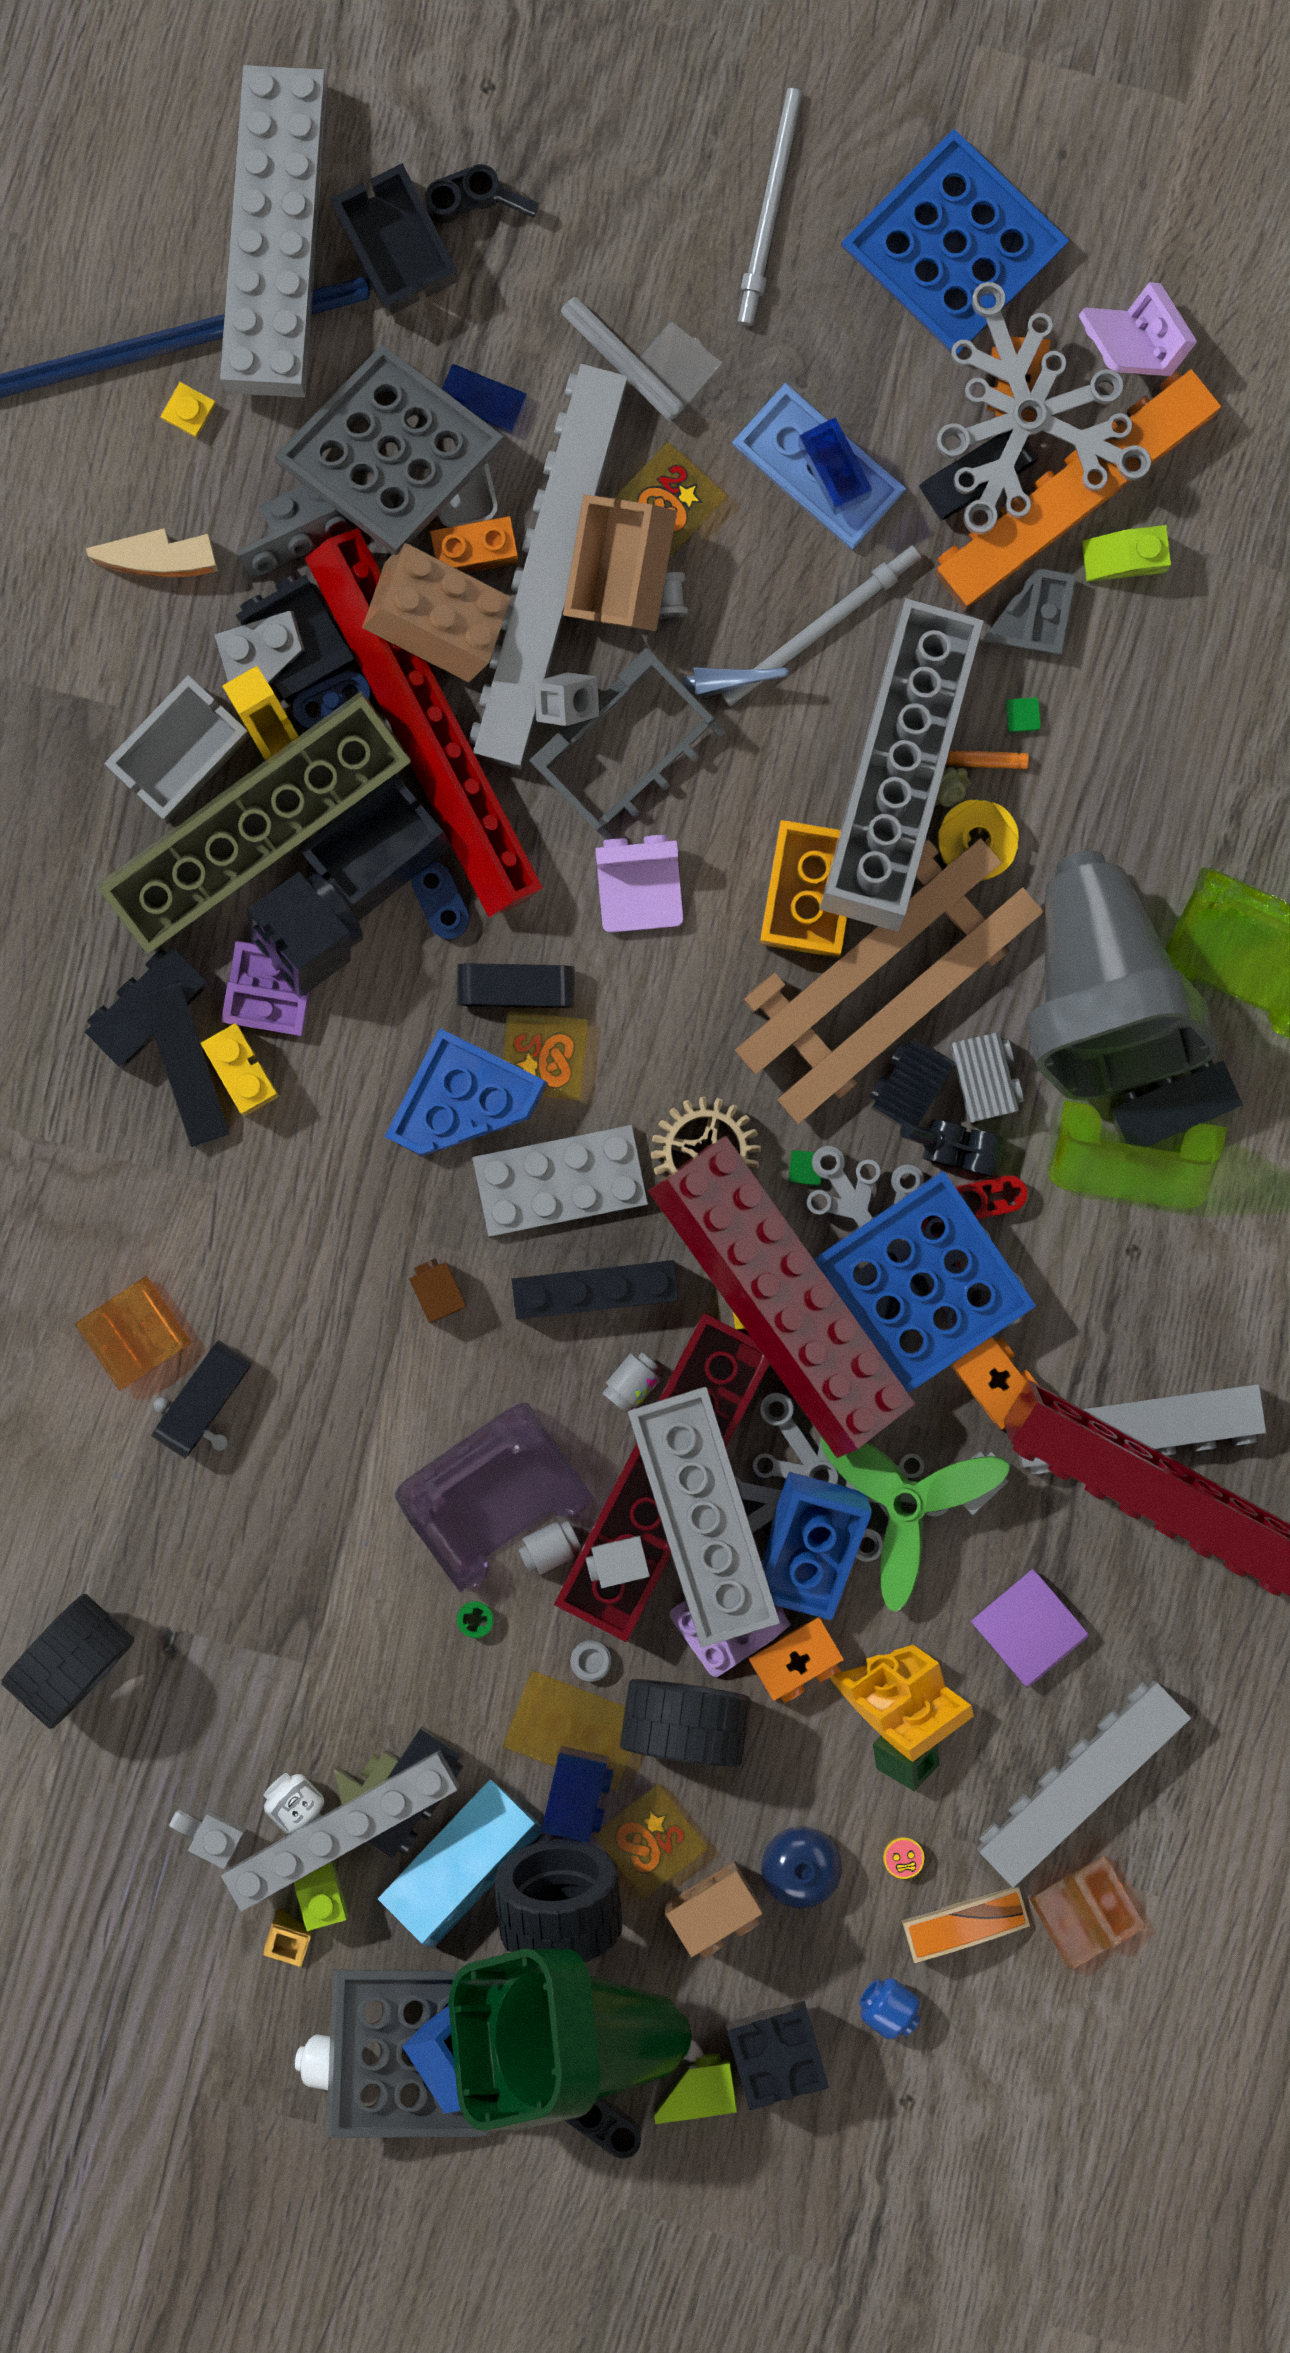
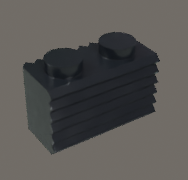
M913 1037L909 1045L901 1041L889 1061L896 1066L888 1080L881 1076L869 1095L871 1099L875 1100L871 1109L900 1127L904 1123L919 1125L955 1064V1061Z

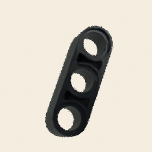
M1013 430L993 437L919 485V488L940 521L949 518L973 501L981 498L988 482L979 484L972 493L962 494L954 486V477L957 471L964 467L973 469L999 460ZM1026 440L1014 465L1017 475L1039 460L1028 440ZM963 474L959 477V483L963 487H971L974 484V479L969 474Z
M457 964L456 1005L467 1007L574 1008L575 967L531 964Z
M218 1340L160 1420L151 1436L186 1459L242 1381L252 1362Z
M605 2098L597 2099L594 2103L600 2108L602 2113L597 2122L586 2123L579 2117L564 2120L616 2158L627 2159L632 2157L641 2146V2130L639 2125ZM618 2128H628L634 2133V2142L625 2148L618 2147L612 2142L611 2136L613 2132Z

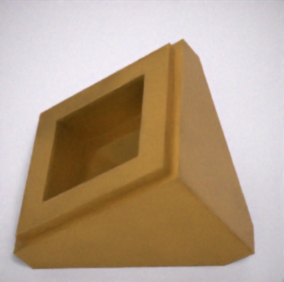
M277 1908L262 1955L302 1967L312 1932L306 1931V1927L286 1911Z

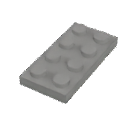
M632 1125L472 1157L488 1237L648 1205Z

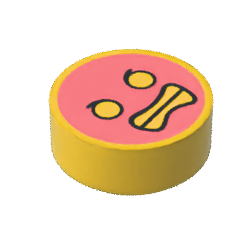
M898 1837L890 1841L885 1847L883 1862L891 1875L900 1879H908L921 1871L924 1865V1852L915 1840L908 1837Z

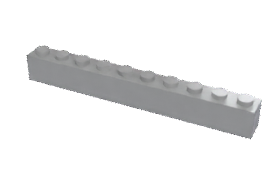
M580 364L578 375L570 373L565 397H569L571 400L567 413L560 412L556 422L554 435L560 437L557 451L549 450L543 474L549 475L546 490L538 489L532 513L539 514L535 529L528 528L525 534L522 551L528 553L524 568H516L511 590L517 592L513 607L508 606L501 629L507 632L503 646L495 645L490 662V668L496 669L492 685L484 684L480 697L479 707L485 708L481 724L474 722L468 743L474 747L473 753L477 759L518 770L522 769L536 718L534 681L547 678L564 616L563 610L583 494L597 496L626 392L628 376L585 364Z

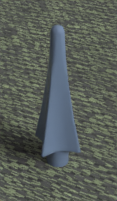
M693 667L694 675L682 677L681 684L689 692H695V696L702 694L704 698L749 684L786 677L789 675V670L787 668L744 670Z

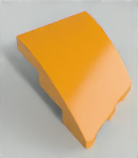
M914 1644L896 1649L890 1654L866 1658V1665L844 1672L840 1669L839 1672L830 1677V1680L856 1711L886 1741L912 1762L974 1717L971 1704L945 1686L940 1664Z

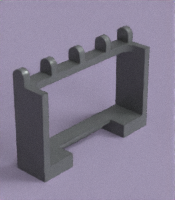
M645 648L617 675L619 679L598 698L599 717L571 724L562 734L558 732L529 760L605 840L615 839L612 832L605 827L624 808L635 819L642 814L631 802L654 780L665 791L671 786L662 777L661 773L683 752L694 763L700 758L690 745L709 727L719 737L726 733L711 714L648 648ZM655 668L703 720L606 814L597 820L555 776L550 768Z

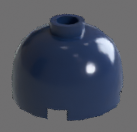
M807 1826L789 1827L777 1834L765 1847L761 1860L762 1880L769 1893L783 1905L797 1909L815 1907L828 1900L838 1888L842 1875L841 1856L834 1842L822 1831Z

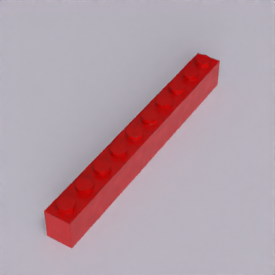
M357 528L327 539L305 558V561L397 740L410 756V765L452 844L488 917H492L520 905L543 889L427 661L362 628L381 575L364 538Z

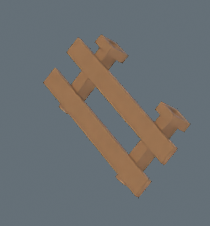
M981 838L944 870L933 859L939 851L929 840L924 843L915 877L923 888L909 899L907 911L898 932L880 926L876 927L790 1003L779 991L785 984L776 973L771 974L742 999L751 1012L760 1008L770 1019L734 1050L755 1075L790 1045L795 1048L812 1068L777 1099L797 1124L802 1122L833 1094L841 1098L857 1084L853 1077L984 963L988 961L991 966H994L1010 952L1006 944L1044 912L1023 887L986 919L966 898L965 894L1002 863ZM945 913L965 937L831 1052L811 1027L940 915Z

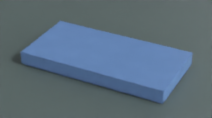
M786 383L732 442V446L851 551L857 547L906 491L904 486Z

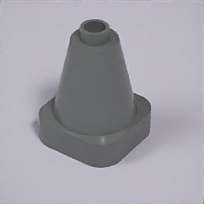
M1081 851L1060 860L1057 864L1058 875L1050 880L1045 888V1003L1031 1011L1026 1018L1037 1069L1066 1098L1072 1100H1095L1113 1096L1195 1069L1213 1059L1218 1053V1045L1207 1002L1187 978L1176 970L1124 869L1116 864L1106 863L1104 855L1098 851Z

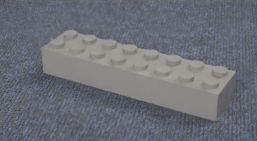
M243 65L220 381L225 393L305 397L328 91L324 69Z
M905 598L885 664L822 896L820 910L899 931L907 911L984 620Z

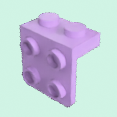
M1149 282L1128 311L1083 308L1079 314L1087 335L1096 344L1103 356L1104 363L1108 368L1118 373L1171 376L1197 343L1161 283Z
M652 835L644 837V844L628 845L627 839L621 838L604 840L603 847L595 848L602 926L606 932L614 933L677 927L682 924L683 910L677 841H668V835Z
M686 1600L670 1611L671 1620L709 1674L714 1677L720 1676L771 1642L791 1625L785 1617L783 1608L775 1605L779 1624L701 1648Z

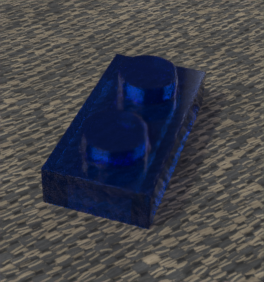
M453 363L442 387L443 391L485 423L509 433H513L527 399V393Z

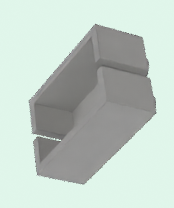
M189 675L184 678L104 763L134 794L137 793L138 797L167 825L251 737L249 732L221 705L215 711L218 707L216 701Z

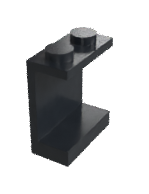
M296 574L285 578L275 586L276 592L264 599L261 595L250 598L240 605L242 611L236 614L240 625L243 626L287 611L294 612L305 651L292 664H288L273 681L286 704L295 700L296 696L303 690L332 678L356 665L353 655L339 635L306 575L299 579Z

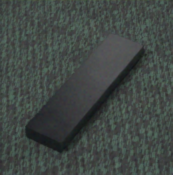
M178 980L140 993L189 1145L194 1147L229 1135L230 1133L181 983Z

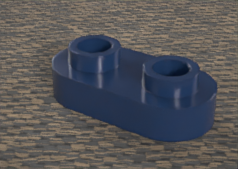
M346 671L303 690L296 696L293 703V714L300 726L309 730L348 701L343 697V692L347 687H355L358 693L362 691L370 701L371 690L367 680L357 672ZM310 704L320 705L321 713L319 716L310 717L307 715L306 710Z
M433 861L412 878V888L433 933L445 940L457 939L468 928L469 914L449 870L443 864ZM430 874L438 876L440 880L439 885L434 889H429L424 885L425 878ZM446 911H452L456 915L455 923L450 926L444 925L441 922V916Z

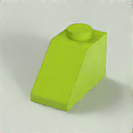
M1166 525L1127 529L1082 541L1086 582L1167 573L1171 566Z
M334 1860L294 1882L306 1931L347 1920L349 1914Z
M719 2053L697 2056V2063L689 2064L654 2110L655 2124L737 2113L729 2059L721 2060Z

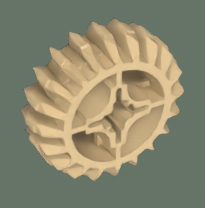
M700 1097V1110L693 1111L691 1102L686 1100L683 1102V1106L687 1114L681 1117L679 1112L672 1108L669 1114L676 1122L670 1125L668 1122L661 1120L658 1124L662 1130L668 1133L666 1137L654 1135L652 1138L654 1143L664 1145L663 1151L655 1150L651 1152L652 1159L664 1158L665 1163L655 1167L654 1172L656 1175L666 1171L671 1174L676 1170L672 1160L671 1149L693 1158L698 1153L692 1149L685 1148V1146L695 1148L699 1144L702 1147V1141H707L709 1132H712L711 1143H715L720 1122L730 1128L736 1136L740 1148V1156L746 1165L751 1169H758L759 1162L748 1159V1153H759L761 1147L759 1145L748 1146L747 1140L753 1139L758 1133L756 1129L745 1133L741 1129L750 1120L747 1115L741 1117L737 1122L732 1119L738 1109L737 1106L731 1105L727 1114L720 1112L722 1099L717 1098L714 1103V1110L706 1109V1097ZM698 1119H708L705 1132L699 1139L682 1140L675 1138L680 1129L686 1124Z

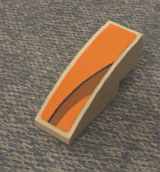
M165 528L86 548L87 555L92 563L115 571L139 576L172 578L219 572L212 542L208 534L170 543Z
M1019 1886L901 1920L914 1963L968 1948L1030 1926Z

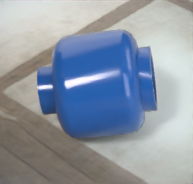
M887 1978L883 1981L879 1979L874 1980L863 1992L858 2003L862 2007L860 2013L862 2020L887 2040L895 2039L901 2034L909 2036L916 2029L921 2019L917 2014L920 2006L918 1997L894 1978Z

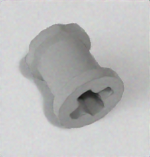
M666 573L658 619H674L689 615L688 608L684 606L682 583L685 582V573Z

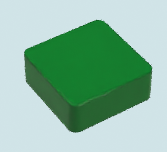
M1037 697L1008 699L1006 701L1007 730L1009 733L1038 731L1040 729L1039 702Z
M792 1150L788 1176L790 1183L820 1185L821 1177L816 1174L812 1167V1157L815 1152ZM823 1157L820 1161L821 1167H823Z

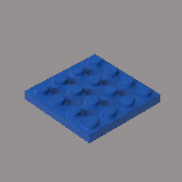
M953 129L841 242V247L951 353L952 347L957 341L968 340L972 342L988 326L985 317L978 315L972 306L973 293L980 284L993 282L1003 289L1005 293L1004 309L1068 245L1069 239L967 140ZM949 177H958L965 183L966 190L960 196H949L943 190V182ZM982 204L989 206L994 212V220L986 225L976 223L971 215L974 207ZM922 205H929L936 210L938 218L931 225H922L915 218V210ZM1010 232L1018 234L1023 240L1022 249L1015 253L1005 251L1000 243V239L1004 234ZM958 233L966 240V248L960 253H951L944 247V238L948 234ZM892 234H902L908 239L909 248L907 251L895 254L888 249L886 240ZM925 261L933 263L938 269L936 279L930 282L921 281L915 273V268L919 263ZM979 261L991 263L995 269V276L989 281L976 279L972 273L974 264ZM953 289L960 290L966 295L967 304L959 310L950 309L944 302V295ZM985 295L980 299L981 305L985 308H992L996 304L995 299L989 295ZM959 347L956 350V355L958 356L966 347Z
M944 1170L814 1258L818 1267L907 1393L1036 1307ZM928 1216H938L944 1222L945 1230L937 1239H928L921 1232L922 1221ZM894 1239H904L910 1244V1256L903 1262H894L887 1255V1247ZM954 1249L962 1250L968 1258L966 1268L959 1273L948 1271L944 1265L945 1255ZM861 1262H870L877 1269V1277L869 1285H860L853 1277L855 1266ZM920 1272L928 1273L934 1280L933 1290L925 1296L914 1294L910 1288L912 1277ZM976 1283L987 1285L991 1292L989 1302L981 1307L971 1305L967 1299L968 1289ZM883 1296H894L900 1303V1311L892 1319H884L876 1311L877 1302ZM942 1306L953 1308L957 1314L955 1325L947 1330L939 1329L933 1322L935 1311ZM909 1329L917 1330L923 1336L922 1347L913 1353L904 1351L899 1344L901 1334Z

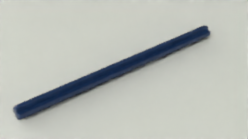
M360 277L313 290L311 315L368 300L370 292L366 279ZM225 314L1 373L0 398L223 339Z

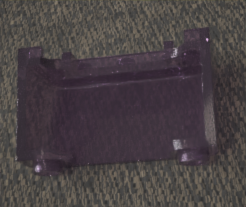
M528 1403L513 1405L411 1475L400 1484L395 1492V1498L408 1522L459 1592L480 1584L486 1578L489 1568V1560L486 1556L545 1515L554 1511L559 1517H575L582 1513L587 1505L594 1500L588 1488Z

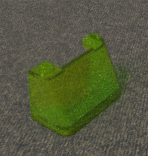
M1207 867L1201 868L1165 945L1176 970L1181 972L1191 984L1194 979L1199 980L1267 1011V1018L1272 1024V1030L1281 1036L1290 1038V903L1218 870Z
M1064 1100L1057 1105L1047 1161V1175L1055 1186L1067 1190L1179 1209H1193L1201 1205L1206 1199L1224 1149L1227 1127L1198 1124L1185 1133L1182 1145H1174L1171 1152L1101 1140V1117L1094 1107L1085 1103Z

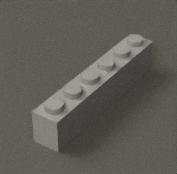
M1259 1384L1083 1409L1165 1455L1176 1454L1175 1446L1186 1444L1192 1445V1451L1217 1448L1216 1440L1232 1438L1233 1446L1256 1443V1434L1266 1433ZM1019 1455L1020 1467H1030L1031 1474L1051 1472L1048 1470L1049 1464L1035 1458L1032 1462Z
M1153 1680L1147 1685L1143 1681L1135 1687L1126 1697L1130 1703L1119 1714L1115 1709L1109 1712L1097 1724L1101 1731L1092 1740L1088 1741L1085 1737L1081 1739L1067 1753L1071 1760L1060 1770L1056 1766L1048 1770L1038 1781L1041 1788L1031 1798L1026 1794L1021 1796L1008 1809L1012 1816L1001 1826L997 1822L993 1823L978 1838L982 1844L977 1850L1013 1888L1191 1719L1158 1682Z
M441 1750L225 1870L221 1877L239 1910L242 1912L458 1790L460 1784Z

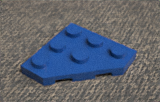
M439 1028L385 1137L419 1155L426 1156L529 1120L548 1082Z

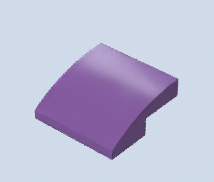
M237 940L235 942L230 980L227 982L221 1022L236 1023L240 1026L302 1036L311 990L299 998L283 979L282 974L286 971L283 968L278 971L274 969L270 955L265 957L252 942Z
M1034 1569L1029 1571L971 1620L976 1629L1027 1689L1089 1637L1085 1629Z

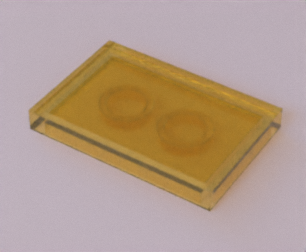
M531 1670L502 1747L616 1791L631 1752L625 1751L620 1747L625 1705Z

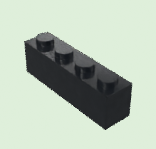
M674 1260L511 1278L516 1320L679 1301Z

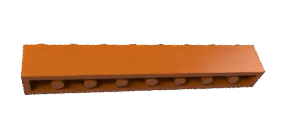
M1192 369L1183 376L1178 371L1159 385L1162 392L1150 401L1145 396L1128 409L1127 412L1131 415L1129 418L1132 422V429L1125 439L1115 440L1110 438L1104 441L1123 450L1133 445L1144 448L1150 455L1151 467L1216 416L1221 409V405ZM1115 421L1112 423V429L1116 433H1124L1127 430L1124 422L1119 426ZM1075 450L1064 460L1068 466L1056 475L1051 470L1048 471L1032 485L1036 491L1028 496L1031 501V507L1026 516L1023 518L1011 517L1007 513L1005 505L1001 509L1004 516L996 521L994 528L990 532L982 535L971 532L969 536L972 541L961 549L954 545L937 559L941 565L936 568L935 576L965 612L1128 485L1131 480L1123 478L1118 472L1116 465L1097 457L1099 465L1107 472V482L1099 491L1087 490L1082 483L1084 471ZM1129 458L1126 460L1125 464L1128 470L1138 471L1140 469V462L1137 459ZM1093 471L1087 475V479L1092 485H1098L1102 482V476L1098 472ZM1016 498L1011 501V508L1016 512H1022L1025 510L1026 504L1022 499ZM988 520L984 521L979 526L986 524Z

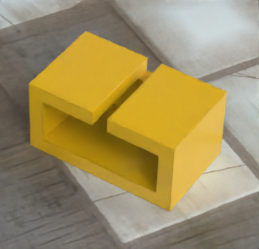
M258 666L222 685L265 761L299 737Z
M236 1023L200 1043L239 1112L244 1117L280 1097L259 1062L250 1065L249 1061L257 1059V1056L241 1028Z

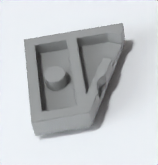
M287 611L215 634L228 682L251 668L258 666L270 685L288 664H292L305 651L293 611Z

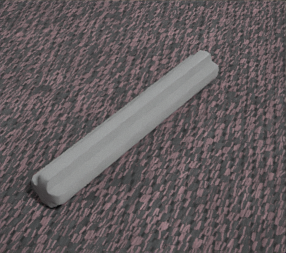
M577 297L571 298L564 304L561 309L563 316L622 375L628 376V381L668 421H672L682 412L684 408L682 402Z

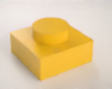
M179 382L160 417L163 421L197 439L216 406V402Z

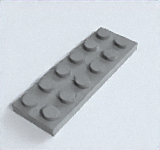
M699 1388L627 1411L700 1647L703 1648L779 1624V1618L707 1388Z

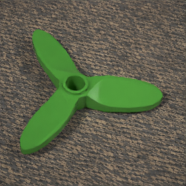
M821 1437L824 1454L842 1477L861 1493L887 1506L890 1519L881 1555V1590L886 1606L894 1612L903 1608L909 1601L919 1575L923 1549V1517L928 1512L955 1507L979 1498L1001 1484L1011 1470V1464L1006 1459L996 1456H985L951 1464L918 1483L909 1481L888 1456L869 1442L851 1453L836 1458ZM903 1493H909L916 1499L917 1510L915 1512H908L902 1507L900 1499Z

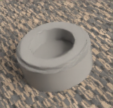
M595 1640L583 1641L572 1652L571 1668L575 1675L584 1681L600 1680L610 1669V1652L601 1642Z

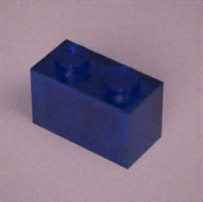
M836 417L799 435L798 446L834 516L871 497L872 487Z
M561 1746L541 1832L587 1843L590 1841L592 1832L600 1833L605 1809L598 1808V1802L601 1792L609 1794L614 1769L606 1768L609 1756Z

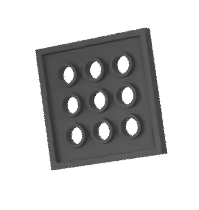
M382 344L275 455L276 464L390 552L397 555L403 544H410L496 454L505 442L503 435ZM383 392H392L397 396V400L388 406L380 405L375 401L377 396ZM413 415H422L428 420L426 425L419 429H412L405 423ZM356 420H365L371 424L370 428L361 434H355L348 429L350 424ZM444 438H452L458 442L457 447L450 452H442L436 448V445ZM386 443H395L401 447L399 453L393 457H385L379 453V449ZM329 448H339L344 452L343 456L335 462H328L322 458L323 452ZM417 466H425L431 470L429 477L424 480H414L409 476V473ZM360 471H368L374 475L373 480L366 485H357L352 481V478ZM391 494H398L405 499L403 504L395 509L385 507L382 502L385 497Z
M333 1969L326 2136L330 2138L488 2137V2131H480L473 2128L466 2121L461 2110L444 2114L414 2064L406 2065L401 2057L402 2046L428 2020L442 2011L449 2002L451 1985L459 1970ZM377 2000L382 2006V2015L375 2023H368L364 2018V2009L369 2002ZM416 2000L422 2008L421 2016L416 2022L407 2023L403 2017L404 2007L409 2002ZM377 2042L381 2049L380 2057L374 2064L366 2065L362 2059V2051L368 2043ZM373 2083L379 2089V2097L373 2105L364 2106L360 2100L361 2091L366 2085ZM414 2083L418 2089V2098L412 2105L404 2106L400 2101V2092L405 2085Z

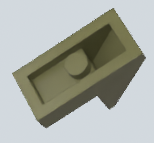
M387 1750L381 1758L373 1754L361 1775L367 1778L364 1784L336 1767L334 1773L341 1804H345L384 1782L400 1758Z

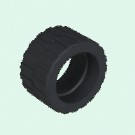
M82 1594L20 1656L2 1678L1 1685L48 1729H53L115 1666L134 1643V1637L89 1595Z
M631 1679L628 1684L620 1747L625 1751L662 1759L713 1766H740L742 1764L751 1699L744 1694L666 1681Z
M573 1839L540 1841L530 1846L527 1845L516 1853H512L497 1869L494 1885L500 1939L503 1941V1946L507 1951L565 1948L575 1951L586 1963L606 1953V1950L612 1948L617 1942V1938L621 1936L623 1920L617 1865L606 1851L600 1850L597 1846Z

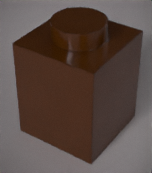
M435 1258L414 1268L417 1275L409 1278L430 1324L467 1308L447 1262L439 1265Z

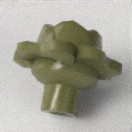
M950 767L947 770L944 768L935 806L941 804L943 807H951L955 803H960L964 800L966 788L971 785L970 779L967 778V771L964 768L955 770L954 767Z

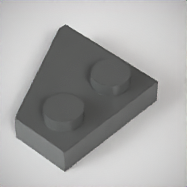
M1036 568L992 628L987 632L984 643L1061 656L1076 575Z

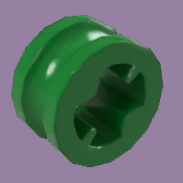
M470 1601L459 1609L457 1625L465 1636L480 1638L491 1630L493 1615L486 1604L479 1601ZM474 1608H479L484 1611L481 1613V1616L486 1615L487 1622L485 1626L478 1625L476 1631H471L466 1628L469 1623H463L464 1614H472Z

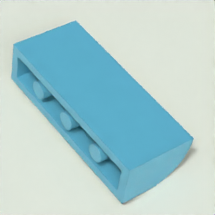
M490 1779L381 1894L378 1900L422 1944L433 1949L494 1884L495 1875H497V1869L500 1864L504 1863L505 1859L512 1853L518 1852L519 1849L527 1845L530 1846L545 1829L517 1801Z

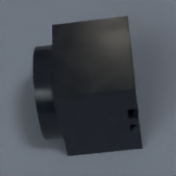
M298 872L247 909L250 940L265 957L270 955L272 966L276 971L281 968L286 971L282 974L283 979L299 998L350 962V949L363 940L362 930L351 909L334 887L318 874H313L306 880Z
M805 2001L780 2008L763 2010L755 2015L726 2023L749 2110L829 2088Z

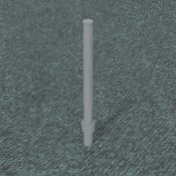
M788 88L786 92L748 273L743 274L740 291L743 292V298L737 322L746 326H753L759 296L764 295L767 278L764 277L803 94V91L796 88Z
M911 545L890 563L886 564L883 562L871 572L872 577L754 669L783 667L881 589L887 591L898 582L897 577L921 559L920 554ZM763 681L725 691L721 696L731 707Z

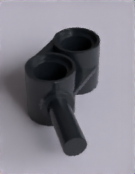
M484 164L473 165L467 169L437 179L430 183L425 193L427 212L432 219L439 223H450L457 219L460 214L476 208L484 209L492 205L496 206L497 203L534 218L540 203L504 188L505 184L498 180L495 170ZM487 179L492 183V188L488 193L479 195L470 189L471 184L475 180ZM448 193L452 195L455 199L453 205L448 209H439L434 206L433 200L438 194Z
M932 1119L929 1129L911 1123H904L900 1129L902 1138L924 1146L922 1159L945 1166L961 1167V1169L968 1172L997 1178L1007 1138L974 1129L968 1132L964 1126Z

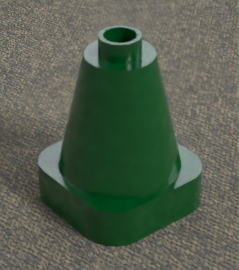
M521 1949L466 1964L456 1974L449 1993V2017L458 2102L466 2121L473 2128L480 2131L529 2129L581 2117L592 2108L597 2099L667 2077L677 2068L691 2046L692 2034L690 2024L670 1999L662 1995L589 1975L588 1968L583 1959L571 1949Z

